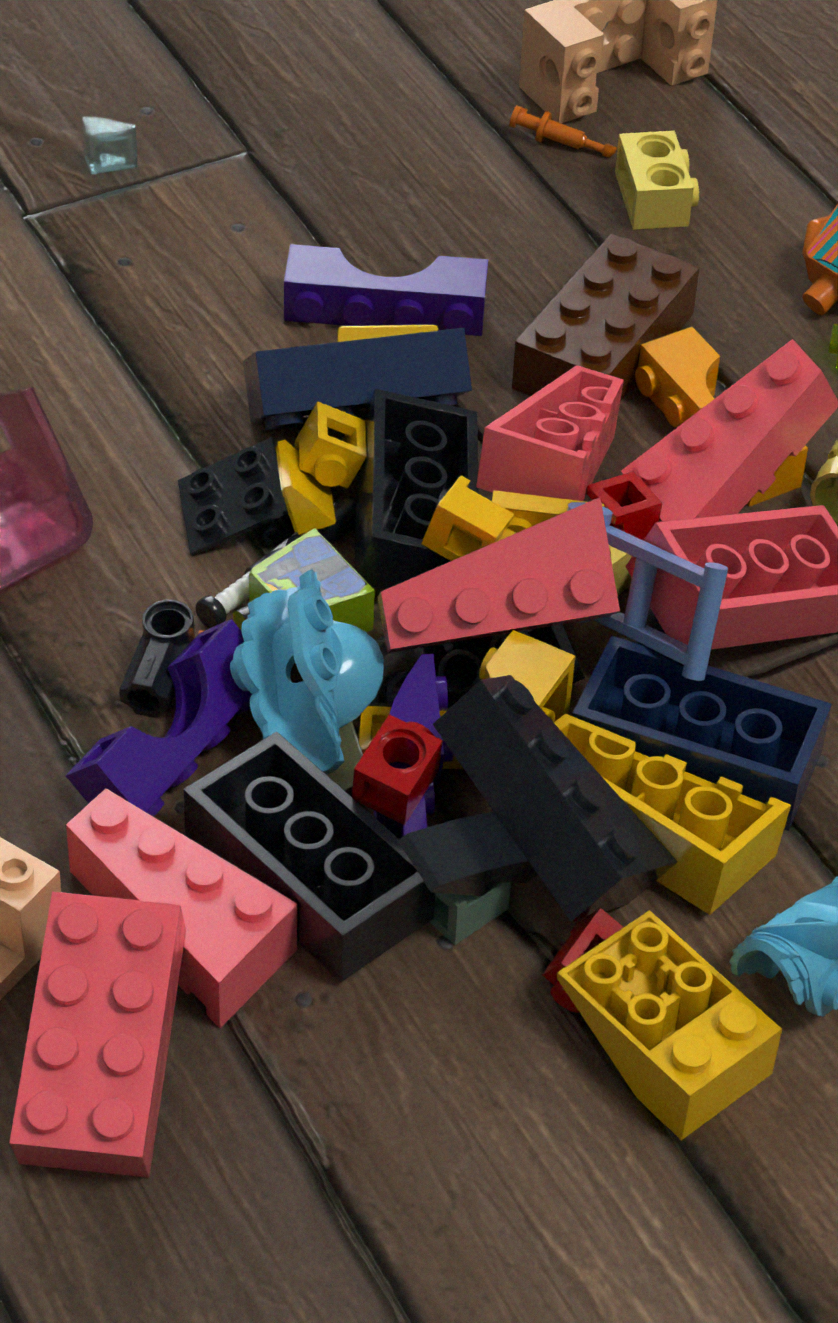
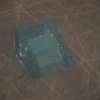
M82 117L84 155L91 174L138 167L136 127L134 124L96 117Z

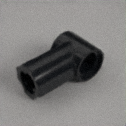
M165 599L155 602L143 613V634L119 689L120 701L132 708L135 714L155 718L156 714L168 711L175 694L174 684L167 667L195 639L192 611L185 603L177 600Z

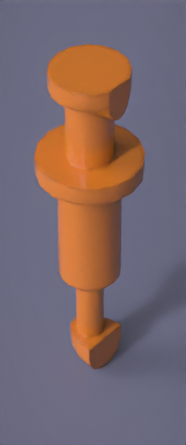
M516 105L510 118L509 127L515 129L517 125L536 131L535 141L540 143L545 137L577 150L587 147L602 153L604 157L613 156L618 148L608 143L603 145L587 139L585 132L551 120L552 113L545 111L542 118L528 114V109Z

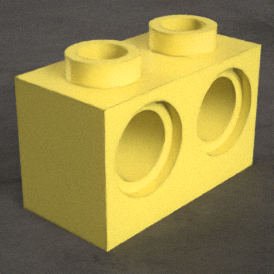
M675 131L619 134L615 174L633 230L689 226L691 207H696L699 203V186L696 178H690L688 152L686 149L680 148Z

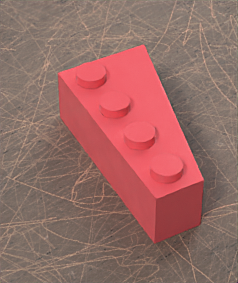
M576 365L487 425L484 429L476 487L492 493L495 490L583 501L586 496L587 485L592 484L614 439L624 380Z
M105 788L66 824L70 872L93 896L181 905L186 934L178 985L187 995L193 993L206 1006V1015L219 1028L297 951V903Z

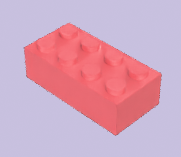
M824 505L656 522L643 540L702 568L708 562L719 563L728 567L711 650L838 632V526ZM634 556L631 557L625 566L631 577L633 576L636 561ZM657 568L650 608L666 635L688 645L700 587Z
M52 891L9 1142L19 1164L149 1178L186 934L180 904Z

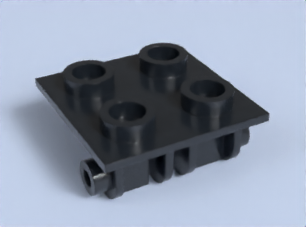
M272 437L247 447L210 466L196 470L192 474L178 480L189 551L192 557L251 530H254L258 537L269 545H278L284 541L289 531L288 522L284 515L289 513L281 491L277 453Z

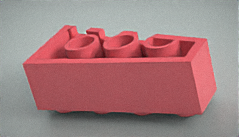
M792 339L622 469L621 472L626 474L634 471L662 502L659 522L738 514L757 491L764 494L776 480L774 472L789 455L796 457L838 408V400L822 370Z
M601 498L594 499L381 591L377 598L387 653L511 633L512 630L524 631L609 617L620 612Z

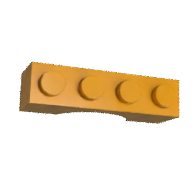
M693 327L686 328L641 344L639 364L635 372L636 384L640 392L644 396L649 397L665 414L670 425L678 427L714 400L713 396L715 395L720 355ZM805 445L796 457L789 455L774 472L776 480L764 494L757 491L747 505L750 507L800 488L802 486L808 447Z

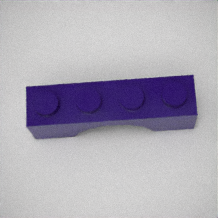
M290 244L284 278V321L345 326L436 325L439 330L464 328L465 335L482 336L488 259L438 256L430 266L415 274L401 277H383L366 273L351 265L342 254L340 248Z
M232 619L199 633L167 667L175 688L176 710L173 723L164 738L145 734L133 726L127 727L101 738L68 772L66 778L88 804L106 788L151 816H154L164 806L165 802L161 799V796L169 787H176L188 779L198 768V764L194 759L202 750L207 751L213 748L229 734L231 728L227 723L235 714L240 715L250 709V697L252 694L238 687L230 670L234 651L237 646L244 642L241 630Z

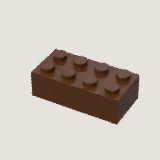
M610 234L515 341L512 388L532 396L578 365L623 379L622 400L636 384L635 372L639 364L641 344L680 331L693 315L700 267L642 246L630 239Z

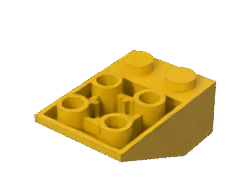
M650 910L557 972L558 981L636 1098L681 1141L773 1073L782 1028Z

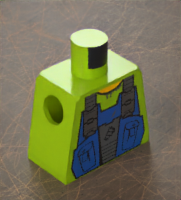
M316 529L308 531L253 567L249 573L250 602L264 593H272L275 590H287L300 586L299 576L313 569L314 572H317V580L321 582L320 592L331 609L333 620L357 626L365 632L373 630L375 590ZM248 605L233 613V621L240 630L242 622L248 619L247 615L250 614Z

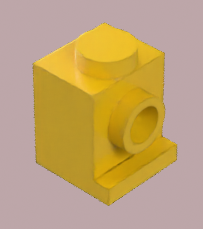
M317 401L295 440V448L299 449V470L311 474L324 486L333 487L340 485L348 489L367 457L365 420ZM328 427L344 433L343 440L341 441L329 436Z
M463 476L457 479L438 503L421 543L450 561L516 533L509 529L514 513L469 489L470 480Z

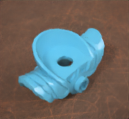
M311 569L299 576L300 586L287 590H275L272 593H264L248 603L250 614L247 615L248 619L242 622L241 628L244 642L236 647L233 660L230 663V670L238 687L252 694L250 697V709L255 722L263 733V739L277 731L322 772L328 774L336 771L345 762L340 748L342 740L339 735V728L356 719L375 699L383 681L384 657L378 643L367 632L357 626L333 620L331 609L320 592L321 582L317 580V572ZM294 663H296L303 681L298 683H292L290 678Z
M837 876L831 884L802 897L792 907L782 913H777L767 924L755 928L751 935L746 936L747 938L737 948L732 950L734 955L729 961L732 974L740 977L744 972L749 975L757 972L771 979L781 970L788 982L790 993L793 994L795 1004L801 1005L805 1002L808 1012L822 1017L833 1009L837 1010Z

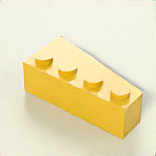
M566 713L554 722L678 861L656 881L702 911L711 915L776 857L790 811V804L770 797L768 803L764 804L741 794L743 785L724 777H720L717 784L685 772L687 762L670 755L648 757L635 751V741Z

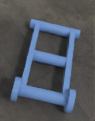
M571 502L568 504L567 511L583 505L585 502ZM602 506L608 544L636 557L625 614L618 612L609 617L592 620L683 664L682 676L696 681L704 680L728 567L719 563L708 562L702 568L610 526L612 511ZM657 568L700 587L688 645L646 625ZM591 620L579 621L577 623L589 622Z

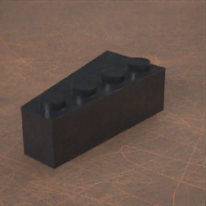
M511 675L481 679L432 724L571 922L586 918L599 908L608 911L629 904L678 862L536 704L530 691Z

